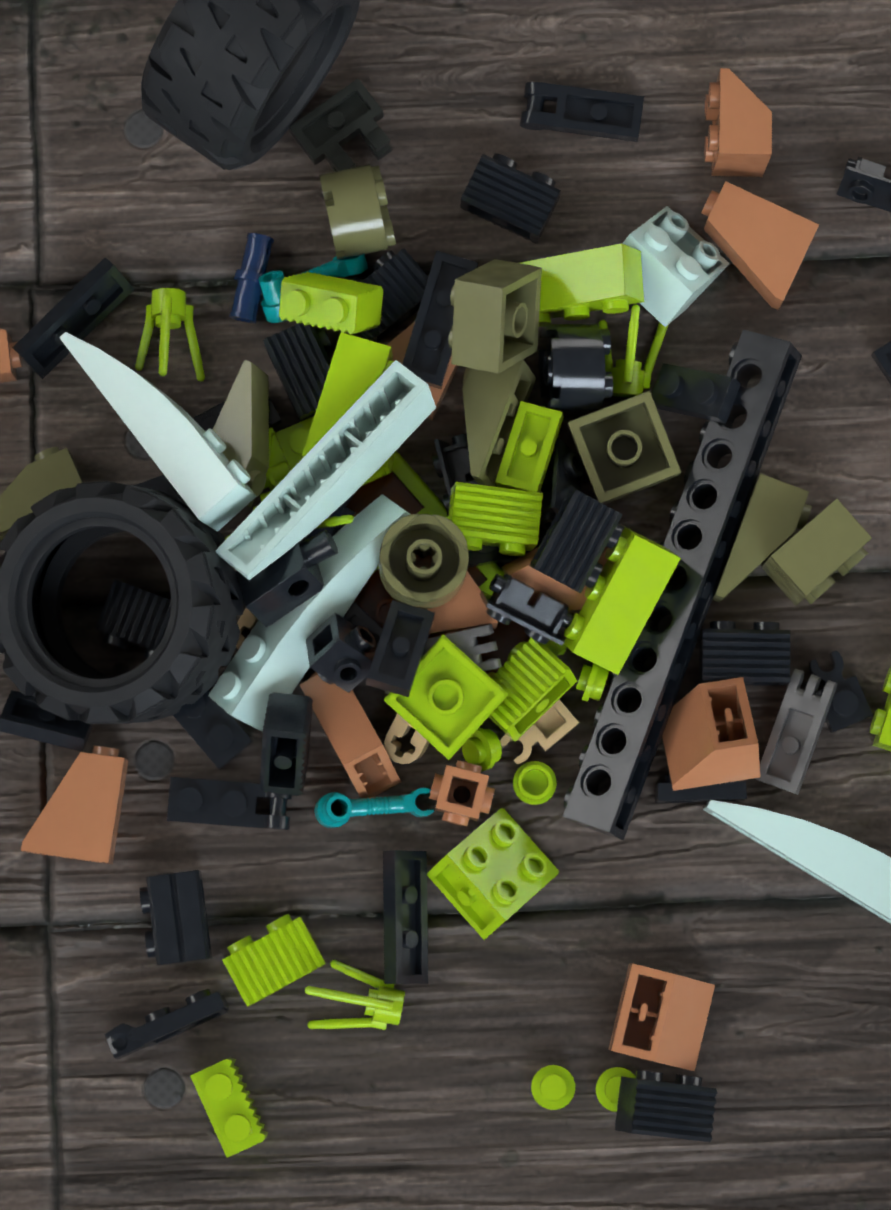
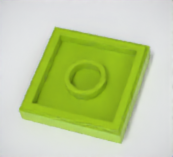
M443 634L422 657L410 696L406 697L390 692L384 698V701L450 760L506 699L509 693Z

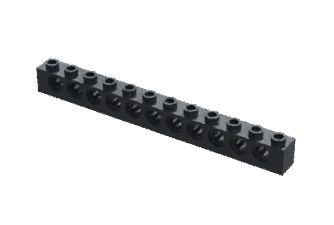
M743 329L739 342H735L729 354L730 367L726 376L733 377L741 385L726 424L709 420L704 423L700 431L698 453L695 461L690 462L684 476L685 488L680 501H677L671 509L669 517L671 526L665 541L660 543V545L671 550L681 559L619 675L613 672L610 674V690L606 701L596 711L593 736L590 744H587L580 754V771L575 784L569 787L564 798L565 811L563 817L577 825L624 841L802 358L800 352L790 341ZM762 375L760 382L755 387L747 388V384L752 377ZM747 414L743 425L738 428H732V424L738 416ZM727 454H732L730 463L724 468L717 469L719 460ZM712 494H717V499L713 506L703 509L705 499ZM697 534H702L700 544L696 548L688 550L690 539ZM687 574L684 586L678 590H673L676 578ZM672 614L670 625L665 630L658 631L660 620L664 616ZM652 655H657L655 666L651 670L643 672L645 660ZM641 695L642 702L640 707L636 711L629 713L628 705L634 697ZM626 736L624 749L614 754V743L618 738ZM606 777H611L609 790L605 794L599 795L598 786L600 782Z

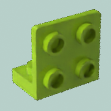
M500 808L446 854L427 873V876L482 939L485 940L559 874V871L508 812Z

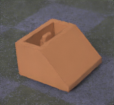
M720 68L717 81L709 83V93L705 97V121H712V125H709L708 136H705L704 162H712V176L763 177L772 155V111L730 69Z
M743 677L701 683L673 706L662 735L673 791L760 778L759 743Z
M629 963L608 1050L695 1071L715 985Z

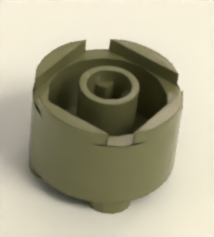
M368 164L319 175L337 260L387 250L388 246L396 245L379 165L371 167Z
M412 514L403 517L390 527L381 545L379 574L385 589L396 601L425 610L447 603L459 592L466 577L469 564L467 541L461 530L452 521L443 516ZM418 554L422 558L428 555L432 556L431 568L428 569L425 566L417 568L415 566V555Z

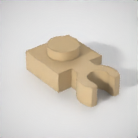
M560 699L517 740L523 745V752L514 759L516 765H521L529 759L532 746L537 742L546 752L579 724ZM507 734L500 740L502 748L513 741Z

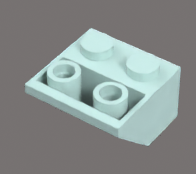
M668 206L630 233L622 243L641 251L644 302L640 304L665 327L682 314L729 265V262L720 255L719 250L712 243L701 238L689 226L687 220L682 215L673 212Z

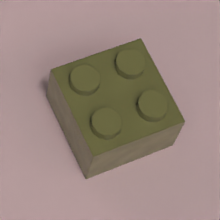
M494 259L455 279L450 295V302L454 307L453 326L448 338L449 347L452 349L451 364L499 374L537 352L541 267Z
M650 391L568 422L569 431L582 460L595 498L604 505L681 474L680 467Z
M836 499L773 553L761 568L795 606L804 599L811 605L835 583V580L831 577L832 574L838 570L844 576L869 554L863 547L872 537L841 502Z

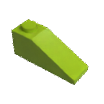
M340 333L302 458L394 362L392 361L391 346Z

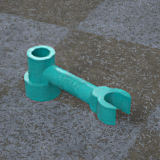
M365 254L337 260L336 256L332 261L322 264L320 267L317 266L316 268L309 269L305 273L311 272L331 277H346L366 271L368 265ZM271 271L263 274L258 279L264 297L261 305L266 321L270 323L284 322L279 317L281 283L284 278L282 271Z
M419 788L406 795L383 798L372 797L371 799H349L341 793L331 792L318 799L314 813L317 821L322 826L337 828L347 823L350 817L411 813L416 817H425L431 815L434 810L422 811L417 808L415 804L416 797L431 792L428 788ZM332 802H337L342 808L339 817L335 816L331 811Z

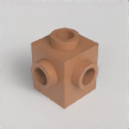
M457 760L455 767L446 765L444 775L435 773L429 799L437 801L435 811L443 813L442 821L467 827L469 819L478 821L480 812L489 814L495 788L487 787L489 776L481 774V766ZM458 787H465L470 791L471 797L467 802L459 803L454 799L453 793Z

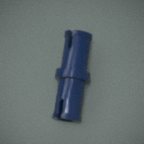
M247 233L241 269L236 270L234 277L238 283L232 311L229 315L230 318L246 323H256L262 293L258 279L266 273L272 244L274 243L273 238L257 233Z

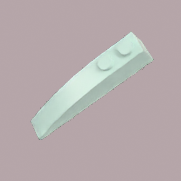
M67 332L59 337L198 520L218 532L257 497L247 485V482L251 479L250 475L235 459L229 461L223 451L227 446L212 429L209 428L207 431H204L181 406L155 385L101 349Z
M395 360L218 547L216 553L248 580L284 555L346 502L436 409L428 384Z
M381 494L357 514L352 523L346 524L333 536L338 554L318 563L324 582L322 590L268 627H265L258 620L208 696L231 716L263 732L269 694L273 692L292 694L309 669L306 639L334 613L344 617L378 566L381 545L387 531L398 520L411 514Z
M710 800L705 805L704 811L891 924V857L844 834L803 819L757 807Z

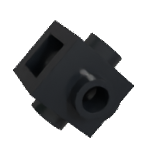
M334 613L306 639L309 667L316 671L318 676L326 683L336 684L349 693L361 681L367 680L376 652V640L365 627L361 625L355 626L337 613Z

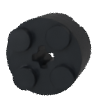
M596 323L543 325L540 338H548L547 349L539 350V386L541 398H550V401L544 407L557 411L599 410L602 404H604L605 398H611L613 394L612 373L605 372V355H609L611 350L609 329H600Z

